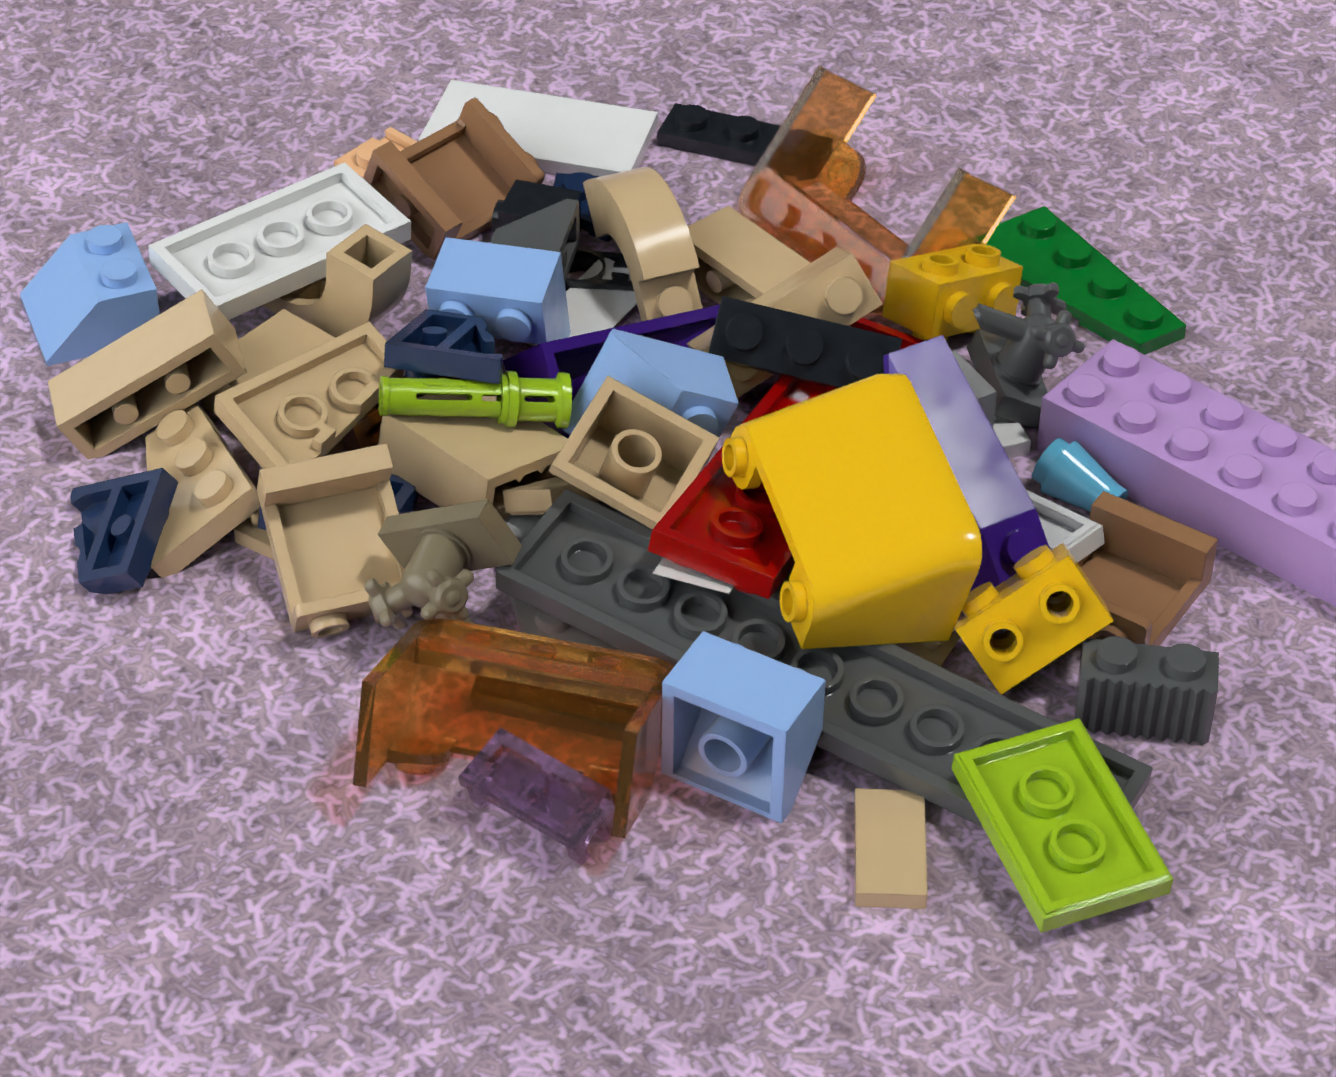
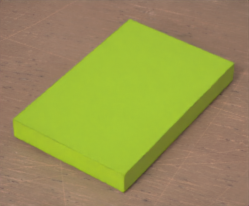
M1080 718L954 754L951 769L1040 933L1170 894L1174 880Z

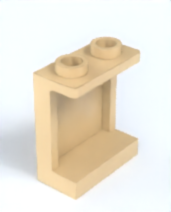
M387 443L260 469L257 494L290 623L294 632L310 629L313 638H321L346 631L350 627L349 620L371 615L374 616L375 623L380 624V621L371 610L368 600L369 594L366 592L364 585L372 578L379 585L388 582L391 587L401 582V576L404 572L403 567L377 535L388 516L399 514L390 482L393 464ZM412 606L401 611L405 618L413 614Z

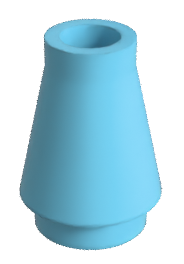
M1062 438L1054 440L1040 456L1032 473V479L1041 484L1042 493L1091 512V505L1103 491L1124 500L1127 499L1129 493L1077 441L1069 444Z

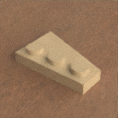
M369 321L215 395L214 412L263 469L323 457L378 403L380 377L403 378L404 370L384 367V351L387 340Z
M197 402L184 410H176L166 415L160 421L157 428L145 437L147 471L164 468L178 481L169 509V516L164 524L151 562V568L161 578L179 573L260 508L256 487L207 413Z

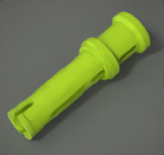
M506 371L502 374V381L499 384L468 379L388 378V376H381L378 396L379 415L497 418V422L504 424L505 427H515L518 421L554 422L557 428L567 429L572 411L571 378L567 372H558L555 378H519L516 371ZM416 395L466 396L467 400L417 399ZM482 396H495L496 401H484ZM525 397L547 398L548 402H527Z

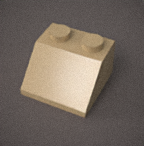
M607 376L553 461L549 472L653 529L707 465L719 441V437Z

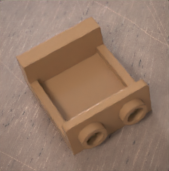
M474 97L465 102L462 112L455 122L404 150L399 151L391 141L374 149L363 179L411 221V240L422 253L435 260L439 255L445 237L470 240L491 228L496 202L499 199L505 200L516 179L542 184L545 174L539 168L535 158L530 153L525 152L504 129L500 119L492 112H489Z
M1103 491L1091 505L1090 520L1103 525L1105 544L1083 558L1078 564L1107 605L1113 622L1089 638L1103 640L1107 637L1119 636L1137 644L1160 646L1210 583L1218 539ZM1063 591L1054 592L1049 597H1058Z

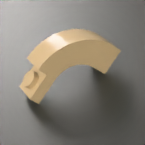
M642 167L584 181L583 186L596 238L610 235L619 246L631 277L641 321L702 309L694 269L700 267L694 244L678 202L662 176L651 167Z
M364 224L326 253L325 278L268 302L263 306L276 314L285 309L334 337H338L369 321L373 325L395 308L403 299L410 281L412 250L371 226Z

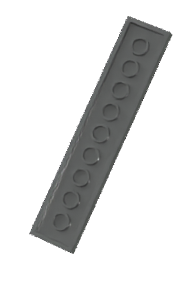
M568 489L563 491L520 542L522 548L512 565L500 566L496 570V589L667 673H670L704 631L825 679L823 729L816 746L905 790L922 796L926 800L983 827L951 769L954 754L1060 724L894 644L801 649L791 622H786L781 614L779 589H776L768 600L756 594L740 592L734 587L730 594L653 574L663 557L648 551L652 529ZM1092 739L1132 809H1134L1149 785L1153 767Z

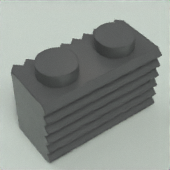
M1111 636L1103 640L1087 638L1083 641L1074 719L1080 718L1084 727L1093 734L1101 730L1106 735L1115 732L1122 737L1128 733L1133 738L1142 735L1147 740L1155 736L1160 741L1169 738L1174 743L1182 739L1187 744L1196 741L1203 746L1209 742L1218 694L1219 652L1202 651L1191 644H1176L1172 647L1137 644L1119 636Z

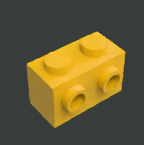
M970 244L892 260L889 264L882 316L913 331L914 337L924 341L941 335L947 341L948 336L965 332L975 333L980 328L972 309L976 308L978 303L1015 316L1019 300L1013 297V290L1021 283L1023 266L1001 257L999 249L984 244Z
M1061 543L1052 550L1047 545H1042L1032 550L1014 565L1017 573L1000 585L994 587L991 582H986L970 591L956 622V632L1000 695L1113 622L1107 605L1064 543ZM1063 591L1058 597H1049L1054 592ZM999 629H1008L1007 631L1001 634L994 633Z

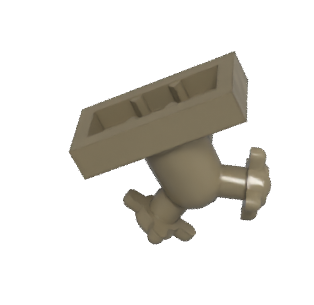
M489 499L388 516L377 535L403 567L404 572L401 576V582L392 587L388 582L379 585L374 578L368 580L364 588L369 594V605L382 626L393 625L398 630L408 626L401 611L412 605L422 607L420 611L422 618L432 620L436 617L460 648L465 649L472 644L476 637L474 623L469 618V611L465 607L468 599L467 587L474 580V574L471 571L512 565L522 548V544Z

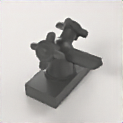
M1053 282L1048 285L1033 284L1027 288L1018 285L1014 288L1013 297L1023 301L1021 315L1026 316L1024 319L978 303L977 307L972 310L980 329H977L967 345V350L975 370L997 391L995 415L1035 429H1039L1042 397L1048 393L1042 379L1045 369L1055 368L1059 357L1067 356L1071 352L1081 353L1085 348L1083 342L1076 340L1075 332L1069 326L1072 315L1066 310V303L1057 298L1059 286ZM1051 311L1058 313L1056 321L1051 318Z

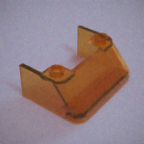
M819 65L744 184L739 197V210L741 215L756 223L764 231L796 251L810 263L835 247L852 252L883 303L868 314L882 315L890 261L970 244L986 245L1016 196L959 167L908 245L852 202L864 181L866 165L862 154L847 142L877 95L869 89Z
M434 618L432 620L424 619L418 621L410 627L362 680L353 785L366 788L386 763L395 764L399 771L407 774H430L436 770L437 766L446 764L455 753L581 777L582 794L592 800L594 807L607 813H614L611 836L626 838L650 796L662 742V681L674 666L665 660L652 656L453 619Z

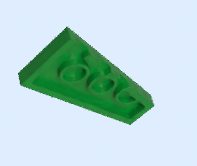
M1045 206L953 242V248L970 244H984L999 249L1001 257L1023 266L1020 286L1027 288L1033 284L1048 285L1052 282L1056 283L1059 286L1057 298L1066 303V310L1079 320V325L1108 341L1114 339L1146 355L1185 338L1187 325Z

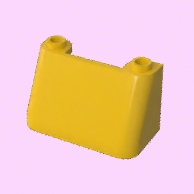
M901 373L876 374L736 426L731 438H727L723 444V469L728 477H732L736 486L742 490L756 489L760 486L761 482L763 483L795 561L789 581L784 582L781 587L779 600L781 614L786 622H791L801 649L948 641L979 572L982 561L981 534L908 377Z

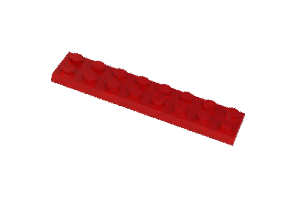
M863 317L850 325L851 327L901 338L900 349L924 341ZM781 376L741 424L835 389ZM722 446L652 529L648 551L669 559L680 566L691 568L731 584L740 592L756 594L769 600L794 567L795 561L763 483L761 482L760 486L756 489L742 490L738 488L733 478L728 477L724 472Z

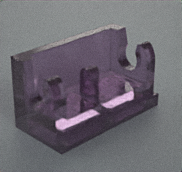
M499 728L458 776L460 785L468 790L472 802L482 808H486L492 803L564 845L568 857L581 866L591 857L587 848L594 833L608 841L620 829L612 795L608 788L502 728Z

